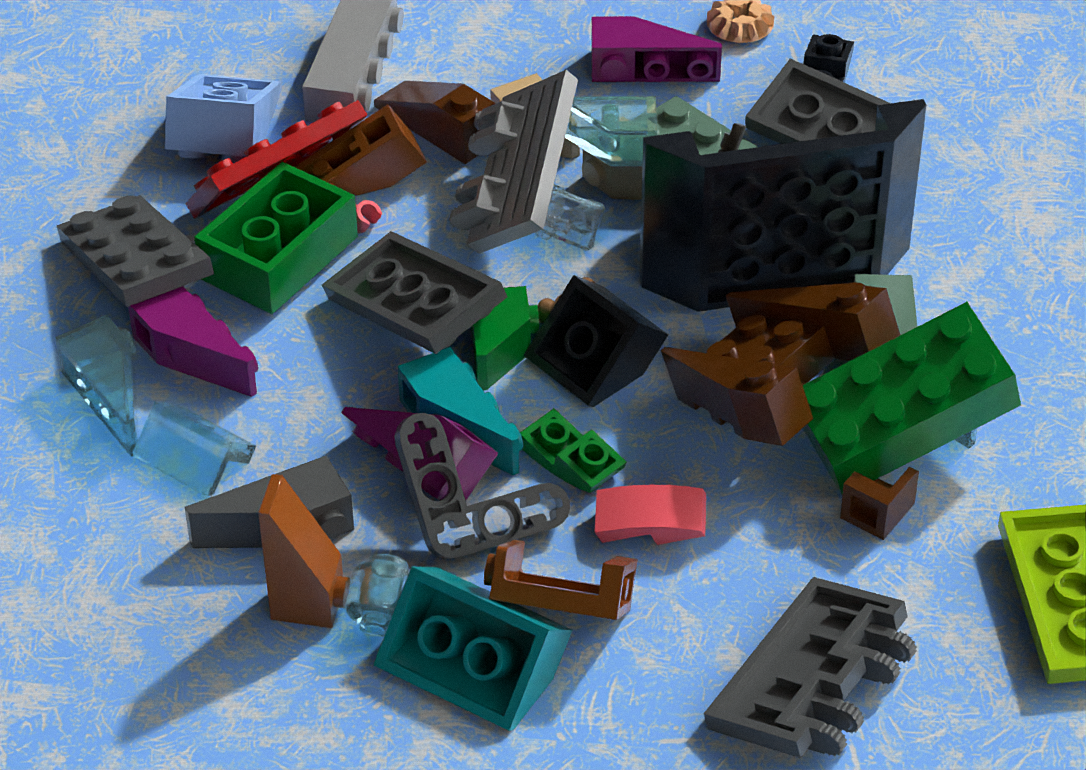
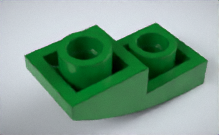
M555 408L520 432L523 440V451L566 483L588 493L593 492L625 468L627 463L595 431L591 429L582 435Z

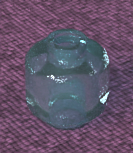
M375 554L370 556L367 561H363L354 567L345 610L352 620L360 624L359 628L362 632L372 636H385L410 572L408 563L403 559L388 554Z

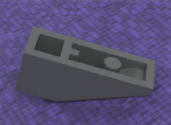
M327 455L276 473L277 475H283L329 539L354 530L352 495ZM271 476L185 506L189 542L192 547L262 548L258 513Z

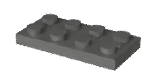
M141 195L121 197L115 200L112 206L95 212L84 211L77 213L70 218V221L57 225L61 243L126 307L214 274L210 257Z
M392 231L322 284L329 300L434 354L452 345L459 335L478 320L488 316L494 307L507 298V294L500 281Z

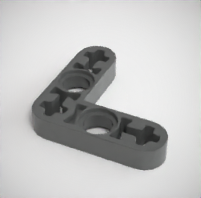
M416 413L402 420L397 426L395 445L425 544L428 550L436 557L442 559L459 558L561 525L568 517L570 511L569 498L560 486L552 483L534 485L467 506L447 437L440 421L433 415ZM413 423H418L421 430H430L432 439L425 442L428 458L438 453L441 462L430 463L417 470L415 469L413 461L422 460L424 457L419 444L410 445L407 435L412 434L415 429ZM429 472L440 473L447 481V494L440 501L429 500L422 492V479ZM541 492L545 499H554L556 508L549 511L550 520L547 521L545 514H536L523 518L528 525V528L523 530L522 513L514 499H520V508L539 503V493ZM494 506L503 508L510 516L509 529L501 536L491 534L484 522L486 512ZM471 512L473 529L481 542L475 544V534L456 539L454 543L456 549L451 550L448 543L440 544L437 534L444 531L443 522L447 521L450 528L453 529L469 525L471 522L466 514Z

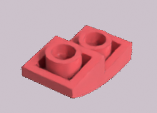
M650 484L597 490L595 534L602 543L649 534L657 545L705 537L706 492L703 488Z

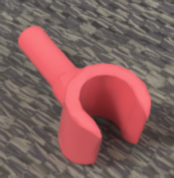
M363 200L358 205L356 204L358 233L366 232L370 227V223L376 224L380 219L382 212L375 202Z

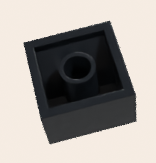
M573 275L523 356L585 404L595 407L644 375L669 334L605 287Z

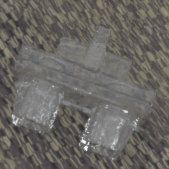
M554 184L544 229L535 232V235L544 240H549L553 237L588 251L594 247L597 229L601 227L605 210L604 204L592 199H583L566 192L565 188Z

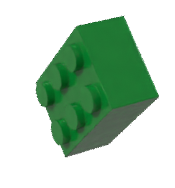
M281 162L194 236L195 244L210 257L214 272L213 275L201 280L273 314L358 237L355 195Z

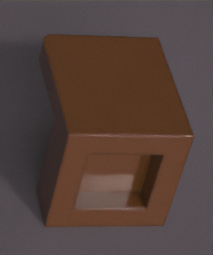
M908 467L894 485L879 478L873 481L854 471L843 485L840 518L884 540L915 504L919 471Z

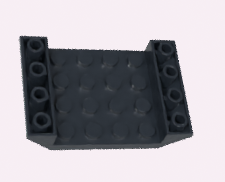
M919 99L878 105L875 131L705 155L699 154L691 131L643 137L639 277L641 287L692 310L701 312L728 308L726 295L730 292L853 283L855 274L888 275L910 248L927 106L925 100Z

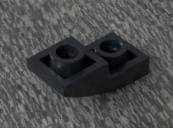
M833 34L812 35L804 54L803 64L845 83L854 49V41L843 40L841 37Z

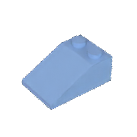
M197 74L166 96L165 149L178 150V156L183 158H203L205 153L222 154V160L230 158L232 162H237L246 157L244 151L266 138L282 90V81Z

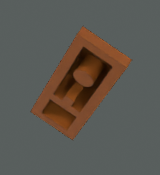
M387 104L296 165L295 168L357 196L391 187L426 164L427 161L414 134Z
M272 474L258 513L271 620L332 628L338 608H346L350 596L351 581L350 577L343 576L341 553L283 475Z

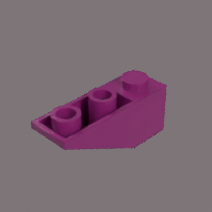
M595 16L591 19L592 82H720L722 43L635 16Z
M184 286L128 307L133 338L158 365L250 397L257 394L255 373L258 372V363L253 352L247 346L241 347L237 343L227 325L221 319L215 320L206 310L202 299L196 293L190 294Z
M344 407L341 413L356 424L352 432L372 447L377 448L379 444L388 450L384 458L393 466L403 471L395 445V432L402 420L416 413ZM430 414L438 419L444 428L465 500H467L498 455V452L466 427L441 415ZM413 423L415 429L412 434L407 435L410 445L419 444L424 457L422 460L413 461L415 469L417 470L430 463L441 462L438 453L428 458L425 442L432 439L430 430H421L418 423ZM429 472L423 477L421 488L434 498L441 500L447 494L448 484L445 477L440 473Z

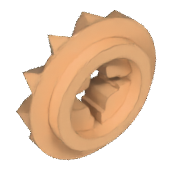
M760 0L715 1L712 4L711 10L707 11V26L715 36L723 40L735 43H748L760 40L772 31L774 16L772 15L771 6L761 4Z

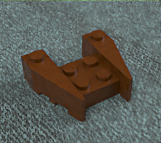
M853 282L730 292L726 295L736 328L721 341L712 344L707 349V353L664 347L661 353L679 401L695 410L700 407L709 411L711 419L720 425L728 422L733 426L735 434L743 439L783 446L813 419L803 389L804 384L813 379L834 359L851 361L900 336V331L887 288L865 286L862 283Z

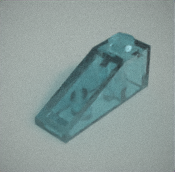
M104 315L55 337L62 374L130 457L140 453L136 381L132 356L136 355L137 350L130 333L124 328L120 330L108 315Z

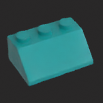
M412 566L373 665L508 731H513L554 679L573 630L518 604L490 600V591L438 567Z

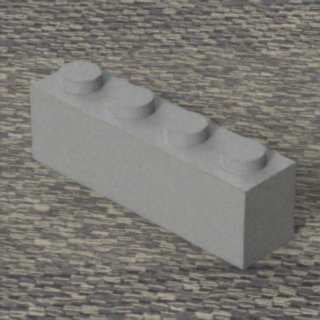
M340 0L302 86L305 121L314 122L318 120L317 115L322 110L337 102H341L342 106L345 107L359 100L364 110H369L373 84L378 85L380 83L384 58H390L393 49L394 33H400L402 29L404 12L403 8L397 7V0Z

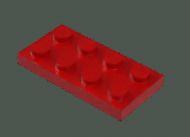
M357 100L345 107L342 106L341 102L334 103L322 110L317 115L319 119L307 126L304 120L299 121L285 129L281 133L283 138L270 145L269 141L264 139L244 151L246 157L233 164L231 159L227 158L206 171L208 176L194 185L196 192L185 203L193 218L196 219L246 193L281 162L295 167L359 124L367 116L360 101Z

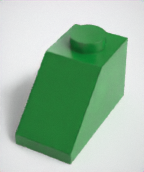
M526 286L503 287L507 298L494 307L488 316L478 320L471 326L476 380L482 390H488L526 358L523 355L531 344V334L538 333L539 331L538 306L529 305Z

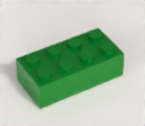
M965 302L804 384L803 389L813 419L803 427V430L842 495L843 485L854 471L874 481L1021 406L1016 375L969 303Z

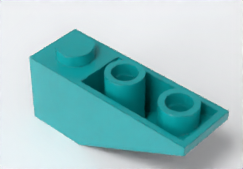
M450 346L442 349L437 354L431 353L397 366L399 401L407 412L441 415L466 427L498 452V455L491 464L492 466L511 475L519 473V451L523 450V440L518 428L514 423L506 422L500 414L494 396L490 392L485 393L477 383L475 373L468 362L462 363Z

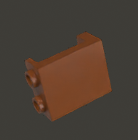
M512 540L497 546L496 554L489 553L484 570V585L491 586L490 600L612 620L619 619L631 609L638 559L616 556L604 562L599 585L523 572L522 561L525 541Z

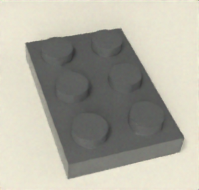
M789 59L745 116V126L747 129L780 144L875 131L877 106L890 103L793 59Z

